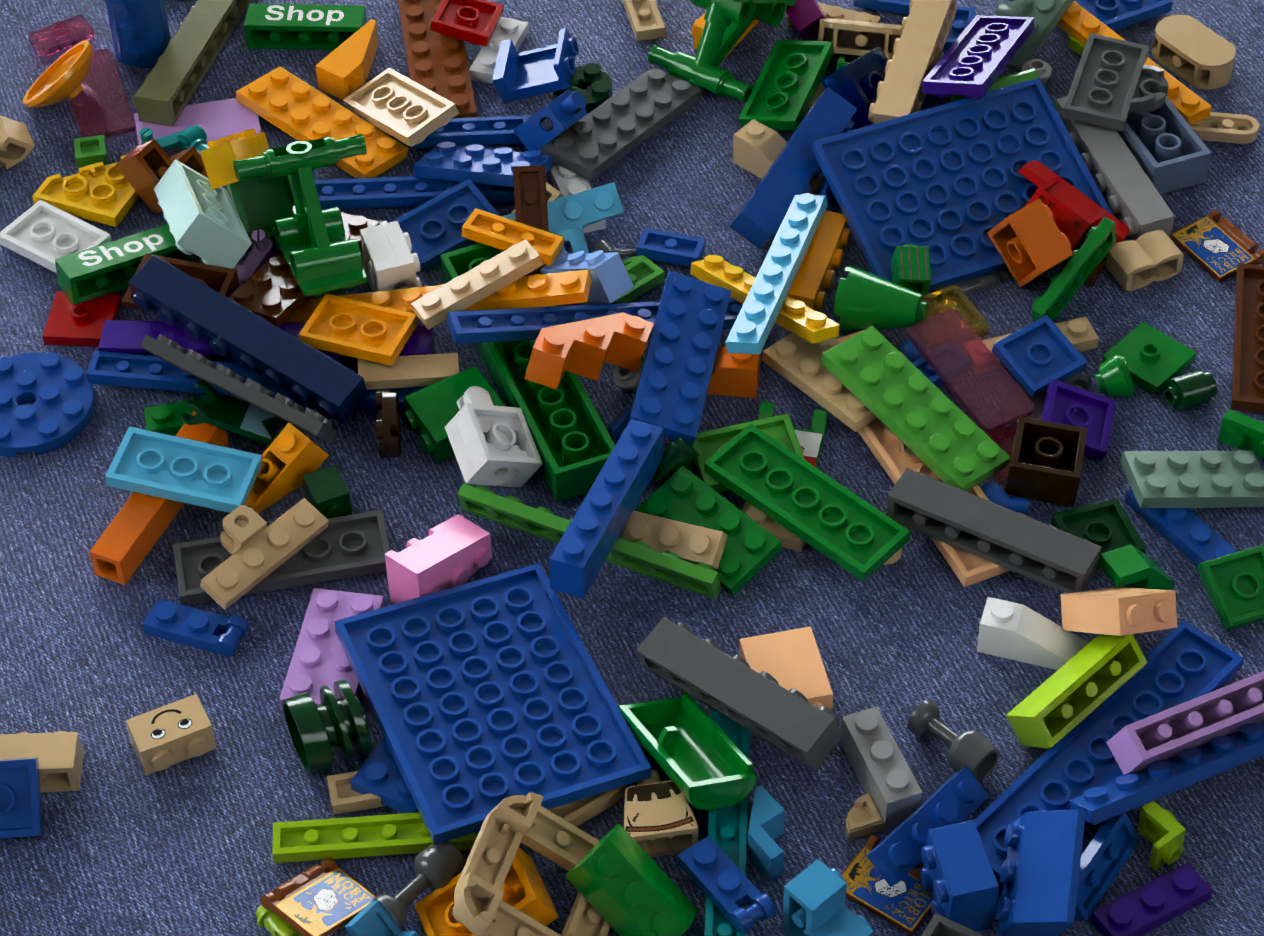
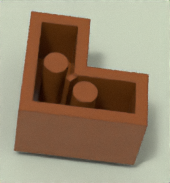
M156 139L135 147L116 164L153 214L163 211L158 204L159 200L154 187L175 159L203 176H207L202 157L194 146L169 158Z

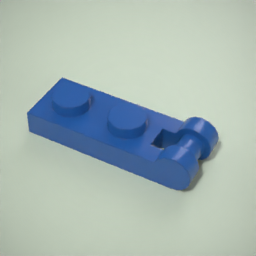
M158 598L142 623L144 634L230 657L234 655L238 648V639L244 637L248 631L249 623L237 615L229 618Z
M709 836L677 855V864L739 933L745 934L754 928V922L757 920H766L776 914L775 905L770 897L764 893L762 894ZM746 903L749 905L746 909L742 908Z

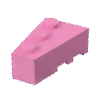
M457 514L429 530L430 536L419 541L413 538L407 541L406 546L408 548L398 553L393 550L385 553L390 601L397 604L466 584L468 579L477 570L484 568L492 558L491 533Z

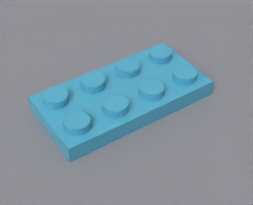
M129 426L105 475L106 486L231 513L240 505H245L262 466V455Z

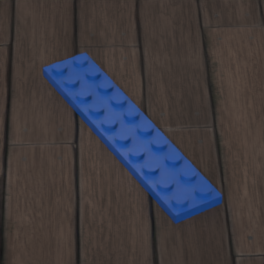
M1181 621L1178 624V628H1174L1145 656L1147 664L1058 743L1049 748L974 820L997 882L1002 886L1004 884L1000 882V871L1004 861L1007 859L1008 846L1004 844V837L1010 823L1016 821L1025 812L1071 810L1069 800L1083 795L1084 791L1089 788L1103 787L1115 782L1116 778L1123 775L1106 743L1126 725L1222 688L1242 668L1244 658L1188 622Z

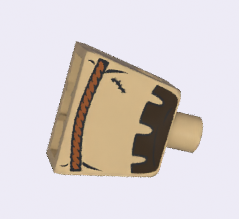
M651 770V778L638 781L637 786H630L625 789L624 829L650 858L679 854L698 843V825L685 795L673 781L661 782L659 773L656 770Z

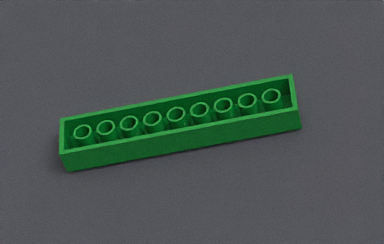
M480 243L441 254L443 284L475 268L483 261L493 258L503 252V250ZM536 340L474 343L506 406L522 409L543 463L539 469L556 502L587 494L616 445L577 374L565 371L557 390L524 379Z

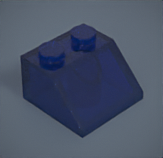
M880 46L821 80L825 89L829 87L857 108V111L851 118L855 124L850 131L871 123L868 119L871 103H876L878 84L885 79V67L888 60Z

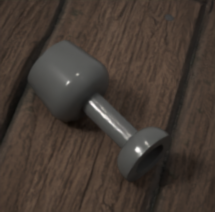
M932 700L921 702L908 719V730L916 735H925L931 732L950 747L948 762L953 769L958 771L967 766L978 781L986 778L993 771L999 760L1000 753L998 749L977 730H967L958 735L939 720V708Z
M449 841L437 845L433 843L415 857L414 870L417 876L394 897L390 894H380L372 901H380L396 925L401 928L406 921V911L404 908L426 888L435 891L448 885L452 878L462 872L466 861L460 851Z

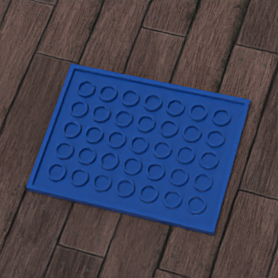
M1039 78L986 92L984 96L976 99H961L813 141L811 147L872 273L892 282L891 260L896 246L906 244L929 247L931 283L928 291L1008 268L987 232L1009 215L1022 209L1039 188L1018 173L1024 164L1032 160L1044 164L1112 214ZM1087 232L1086 235L1083 237V239L1080 241V243L1077 245V247L1083 245L1084 240L1086 239V236H1087L1088 232Z
M540 563L334 621L335 632L434 845L480 831L487 814L504 798L510 796H526L529 792L539 794L544 797L541 806L549 810L651 778V766L557 594L554 590L550 589V582Z

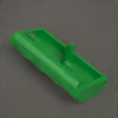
M688 692L683 693L682 697L618 706L634 737L694 807L704 810H716L721 807L731 806L747 797L753 789L757 778L753 773L754 765Z

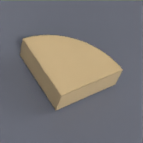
M870 793L859 797L848 812L845 825L848 841L884 830V820Z

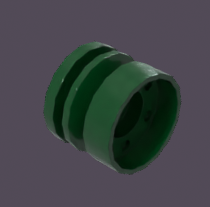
M345 679L334 682L335 697L327 685L320 687L321 705L317 706L307 692L284 699L282 702L285 720L293 745L303 768L309 775L333 767L332 748L336 747L345 761L352 760L353 758L351 743L358 755L363 756L370 753L369 729L365 713L359 699L354 695Z

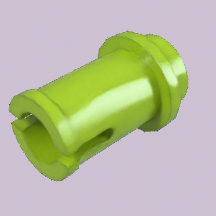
M262 904L256 910L257 924L262 928L266 927L273 936H303L271 909H265Z

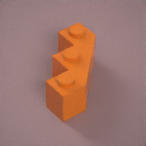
M622 312L542 328L533 346L524 379L557 390L565 371L598 381L605 362L638 373L646 353L654 323L646 321L639 316H631Z

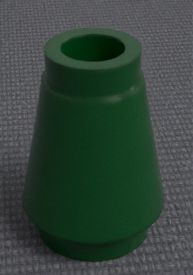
M679 436L675 442L671 440L663 452V459L652 478L662 486L680 467L684 466L690 469L696 464L695 459L700 454Z

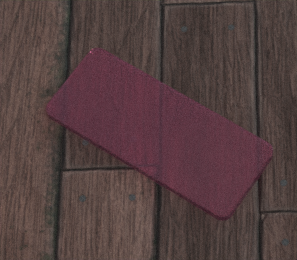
M101 49L93 51L89 72L81 83L83 89L76 97L70 100L81 137L104 135L105 138L135 131V121L110 50Z
M949 309L908 327L907 337L984 432H993L1018 421V417H1027L1033 414L1034 403L958 311Z

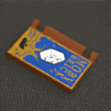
M1215 209L1209 215L1172 233L1170 239L1220 283L1236 274L1237 263H1262L1264 261V250L1260 249L1257 251L1258 245L1226 217L1221 219L1222 214Z
M872 834L841 874L847 883L846 897L912 936L931 912L930 903L934 901L931 891L924 892L920 884L918 870L923 868V863L920 862L899 883L890 887L866 856L880 842V838Z
M328 857L321 861L320 865L316 864L276 887L273 893L268 892L261 897V904L265 909H271L303 936H328L348 924L376 896L339 868L332 858Z

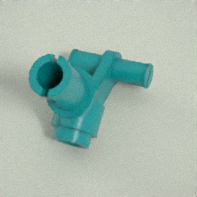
M199 125L189 126L184 131L156 139L164 151L177 147L183 151L194 146L200 154V151L209 149L205 141L207 134ZM143 128L140 130L139 134L142 144L154 139L152 129Z

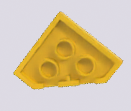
M102 161L78 168L79 173L63 178L60 173L48 176L32 197L34 204L42 200L73 216L117 227L140 196L116 166L118 162L104 166Z

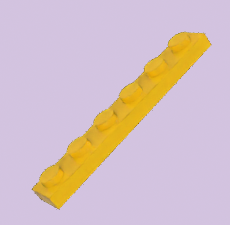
M708 255L702 260L691 262V275L703 282L732 290L730 297L744 304L756 277L743 271V268L728 263L723 257L718 255ZM788 295L786 296L775 323L812 344L839 337L840 324L827 318L824 313L809 308L804 302L795 300Z

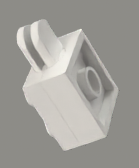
M386 220L380 221L377 226L372 223L367 224V228L360 229L365 273L371 292L422 287L420 278L416 277V273L421 272L417 253L411 254L412 245L408 232H402L398 221L387 223Z
M471 386L457 400L459 412L445 426L465 483L521 488L543 464L522 409L494 406L488 391L478 386Z

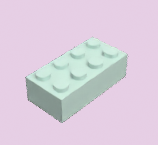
M175 159L154 187V191L159 200L158 204L164 212L163 217L169 224V231L173 234L176 241V247L187 255L196 254L201 257L205 264L233 269L252 243L227 189L222 186L212 189L207 177Z

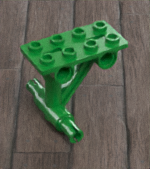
M691 0L693 5L706 10L704 16L706 23L696 56L693 57L681 51L672 53L655 45L649 51L648 62L665 68L670 75L707 89L717 96L724 97L729 95L746 103L754 86L735 79L731 72L718 66L754 19L775 27L782 21L787 6H795L796 0Z
M362 134L338 140L328 136L310 141H295L287 146L266 149L262 152V156L233 161L238 182L263 175L271 179L291 175L295 205L292 208L293 216L275 220L272 234L304 296H320L325 292L342 288L351 289L359 284L367 283V275L362 267L361 253L357 240L355 238L346 239L343 219L338 207L321 209L313 172L315 169L336 165L339 159L361 154L365 155L367 149Z

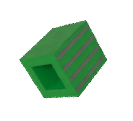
M915 244L896 246L891 260L892 282L923 294L926 297L931 283L929 247L917 246Z

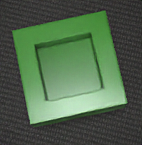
M104 135L74 139L77 168L102 161L103 164L108 163Z

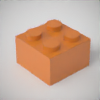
M1040 198L1009 215L987 232L1020 288L1052 270L1073 255L1069 239L1064 233L1059 231L1054 222L1052 211L1047 205L1043 204Z

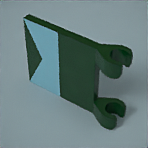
M201 379L196 382L195 387L203 389L206 395L200 396L197 393H193L191 399L187 400L185 407L194 409L196 415L192 416L183 413L181 420L185 424L207 423L268 445L272 443L281 420L280 418L248 402L219 393L205 380ZM213 403L210 411H208L203 406L205 404Z

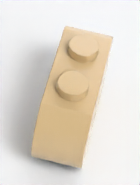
M1172 15L1158 22L1152 56L1156 61L1198 89L1211 90L1221 88L1231 80L1236 55L1235 45L1188 15Z
M830 18L820 19L818 41L833 42L834 53L892 59L895 39L901 37V25Z

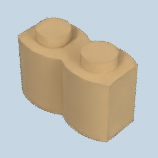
M1156 230L1142 234L1137 240H1128L1114 244L1107 253L1105 267L1125 291H1134L1149 285L1153 281H1163L1178 274L1182 270L1184 254L1163 230Z

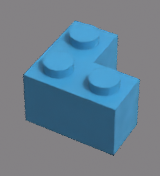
M819 859L784 886L782 932L787 936H874V930L870 923L864 917L856 916L845 906L847 883L841 873L834 868L827 867Z

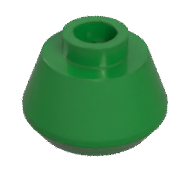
M1115 353L1099 366L1100 373L1095 374V378L1101 393L1108 392L1109 397L1129 398L1135 392V387L1123 355Z

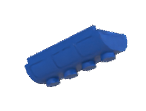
M105 0L116 59L127 65L154 68L158 57L162 56L171 39L164 0Z

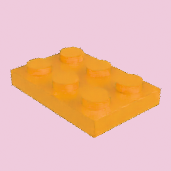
M326 293L298 336L299 340L315 349L392 366L417 327L418 318L414 313Z

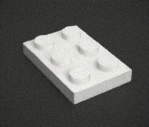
M42 200L35 203L0 232V245L57 273L55 259L112 241L111 234Z

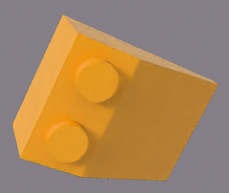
M518 848L501 889L504 891L501 900L547 926L559 918L558 913L533 859L521 848ZM461 873L452 878L445 887L436 889L414 904L427 936H476L453 916V907L455 905L454 892Z

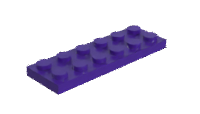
M976 15L922 81L923 93L934 94L936 97L963 95L967 99H976L984 96L1035 29L1034 17Z

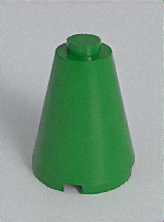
M847 266L844 271L849 274L847 279L840 278L834 304V315L840 316L839 331H862L871 326L877 330L918 327L921 321H926L929 303L924 302L923 294L857 267Z

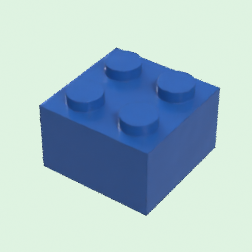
M974 820L929 829L926 846L921 848L923 868H919L918 874L923 891H931L934 899L930 903L932 917L937 913L975 932L992 929L999 885Z

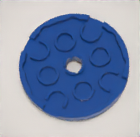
M31 352L0 357V456L17 457V453L36 451L37 455L44 454L69 443L86 428L95 410V393L93 385L87 381V372L79 364L54 352ZM20 401L23 402V403H25V402H30V401H31V402H34L32 405H29V404L20 405Z

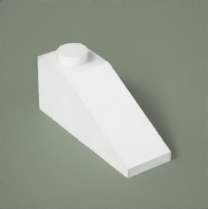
M988 597L980 621L977 652L1058 670L1089 642L1070 631H1062L1060 625L1023 604Z

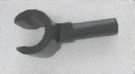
M605 240L599 241L595 245L598 250H603L604 253L618 252L620 258L636 257V249H613L608 241Z

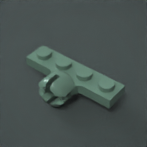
M1007 0L1012 2L1011 4L999 1L995 16L1034 17L1035 29L1005 68L1017 73L1021 72L1023 64L1032 58L1074 0Z

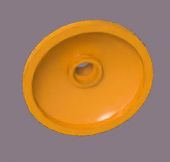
M84 40L59 57L29 88L23 98V104L27 108H40L54 105L66 97L70 100L76 97L82 91L83 86L81 83L90 69L93 45L88 40Z

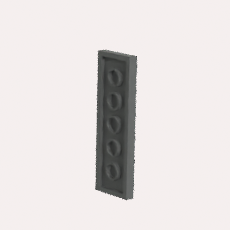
M652 67L542 147V154L553 155V163L592 181L701 99V88L672 76L661 69Z
M159 334L157 340L145 335L140 345L141 348L159 359L199 379L205 380L211 385L288 423L290 422L292 425L334 445L339 435L337 431L331 428L333 422L325 418V416L309 408H306L303 413L304 407L279 393L276 394L275 398H272L274 392L249 378H247L244 384L245 378L235 371L219 363L216 366V363L208 360L205 356L191 349L187 351L186 348Z
M383 510L328 518V527L245 595L387 572L385 553L391 550ZM220 536L173 544L181 605L213 601L214 599L200 587L201 579L232 555L222 545Z

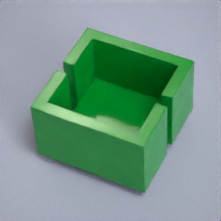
M263 175L260 176V180L254 177L227 185L231 201L251 243H254L251 237L253 231L257 230L259 233V229L265 232L266 238L273 237L271 229L274 227V221L293 216L292 208L295 205L291 175L273 179Z

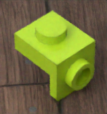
M1155 801L1142 806L1137 830L1153 844L1149 866L1156 871L1165 863L1168 865L1174 863L1182 855L1186 828L1177 821L1176 817L1169 810L1163 809Z

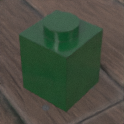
M336 465L303 475L306 500L328 519L352 515L350 494Z

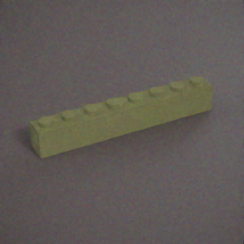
M198 0L191 7L188 16L184 22H181L179 30L173 39L169 40L166 50L162 56L158 57L152 71L147 74L145 82L135 92L133 103L134 107L137 108L139 121L174 126L252 0Z

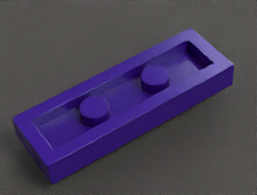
M1187 862L1093 911L1091 921L1103 936H1141L1210 900L1212 889L1191 864Z

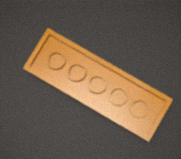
M281 66L236 91V101L297 141H310L328 136L338 140L362 134L366 143L367 153L365 155L361 154L339 159V162L336 163L337 167L354 178H375L408 157V147Z

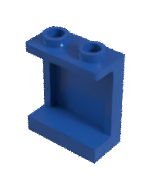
M567 28L560 29L558 44L520 53L516 50L512 40L500 42L492 82L503 103L570 88L572 75L575 74V58L579 54L577 40L571 37Z

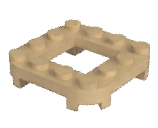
M529 792L526 796L515 795L504 798L485 817L459 877L454 892V918L459 923L464 924L476 936H607L611 926L579 891L562 935L501 900L504 895V891L501 889L520 843L570 871L599 840L542 807L541 803L544 797L539 794Z

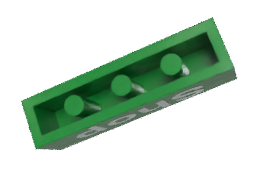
M249 3L244 23L247 49L335 50L367 23L365 5Z
M169 224L57 258L55 259L59 287L72 304L76 305L128 288V281L135 275L145 253L191 262L192 255H187L176 247L174 236L169 231Z

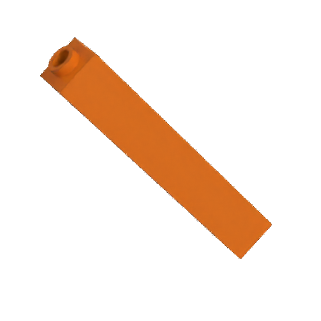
M207 423L184 424L176 434V437L226 447L229 443L227 430ZM133 492L90 551L95 575L126 585L185 503Z

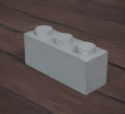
M877 706L843 716L841 724L843 738L840 741V745L865 794L870 793L884 820V831L896 828L922 804L923 792Z

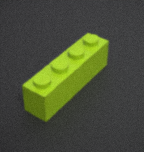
M1099 634L1006 714L1021 745L1026 747L1052 748L1144 667L1147 661L1133 634L1122 636Z

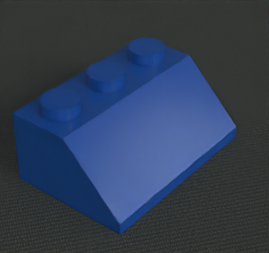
M1080 809L1025 812L1016 821L1008 825L1004 837V844L1008 846L1007 859L1004 861L1000 871V882L1004 883L1003 893L995 910V918L999 920L997 935L1057 936L1074 924L1086 811Z

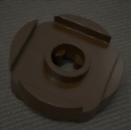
M376 391V409L379 411V419H376L377 440H379L380 458L400 457L401 422H399L398 412L400 411L398 391Z

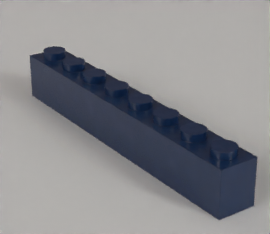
M152 255L128 281L133 295L132 300L139 308L145 311L150 309L157 313L166 324L170 326L177 325L193 340L204 341L218 355L231 357L245 371L251 372L253 370L261 375L272 387L277 388L280 386L288 391L296 401L300 403L307 402L327 419L334 418L343 424L367 396L364 377L155 255Z

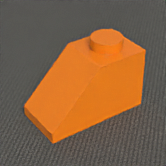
M726 345L717 350L707 394L756 399L760 380L761 353H727Z

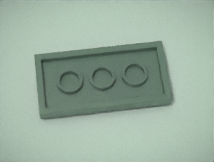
M1123 451L1120 463L1140 508L1264 507V472L1253 451Z

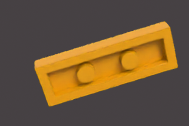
M477 208L474 209L462 226L461 237L503 251L526 239L538 252L543 264L549 266L552 265L554 259L564 246L563 236Z

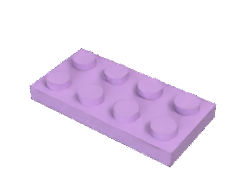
M313 589L280 694V709H283L282 702L284 699L304 692L310 694L317 706L321 705L320 687L327 685L335 697L334 682L345 679L348 682L354 695L358 698L361 686L335 632L334 621L383 608L385 606L384 596Z

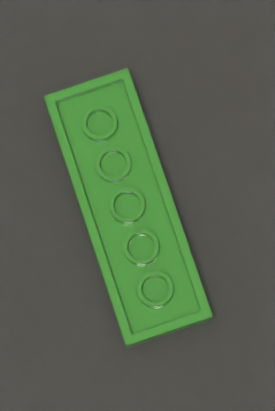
M873 326L823 353L821 363L944 483L967 492L1008 466L1011 457Z

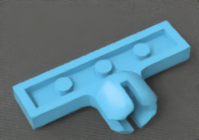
M615 182L547 202L549 232L564 237V246L560 252L566 251L565 247L570 246L572 253L578 251L588 253L583 228L587 225L624 214ZM515 212L501 216L516 221Z

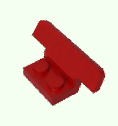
M1032 160L1024 164L1018 173L1039 187L1025 206L1040 198L1043 204L1047 205L1052 211L1054 222L1059 231L1064 233L1069 239L1072 252L1089 229L1097 227L1104 217L1116 223V243L1123 242L1128 236L1130 230L1124 223L1041 162Z

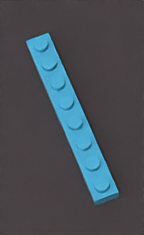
M804 193L794 196L726 340L727 353H761L827 208L826 195Z

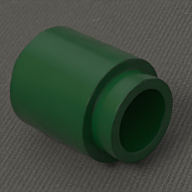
M1200 370L1169 379L1164 389L1166 403L1176 411H1183L1208 403L1217 394V385L1213 375L1208 371L1202 372Z

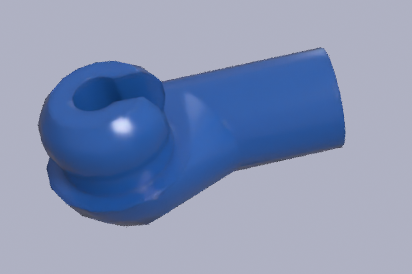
M624 408L608 427V433L615 445L627 427L631 408Z
M987 482L982 486L981 490L993 503L1017 513L1028 514V497H1010L994 482Z

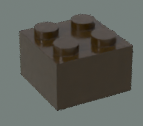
M1018 417L1005 492L1012 496L1028 497L1029 499L1074 506L1081 477L1088 428Z

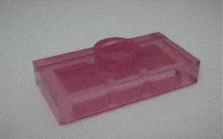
M82 14L56 22L28 34L30 44L41 57L95 37L94 29Z

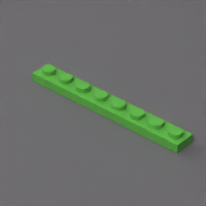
M463 483L457 494L463 511L556 544L559 543L573 519L569 518L568 520L556 516L554 512L545 507H538L536 509L525 505L520 499L513 496L505 498L496 495L482 485L473 487ZM618 537L605 560L606 562L714 600L717 599L721 590L718 572L705 563L693 564L687 562L679 555L670 551L662 553L653 550L646 543L639 540L630 542Z

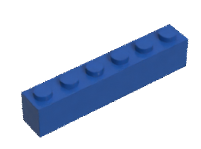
M827 87L815 101L729 227L758 249L768 240L773 243L781 226L780 223L784 219L794 196L808 193L813 186L809 183L811 177L816 179L822 172L811 149L813 141L850 131L855 124L851 118L857 111V108Z
M633 419L630 420L549 558L550 589L584 599L663 459L664 428Z

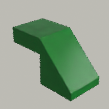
M1131 544L1100 554L1098 565L1117 588L1132 584L1134 588L1170 590L1174 588L1175 583L1159 564Z

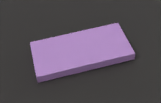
M236 98L187 105L174 126L139 121L138 113L134 114L139 145L142 144L139 132L143 128L152 129L153 138L157 139L184 131L189 126L199 125L207 134L206 142L252 128L255 129L256 134L261 133L258 114L236 101ZM179 147L165 151L168 156L181 152Z

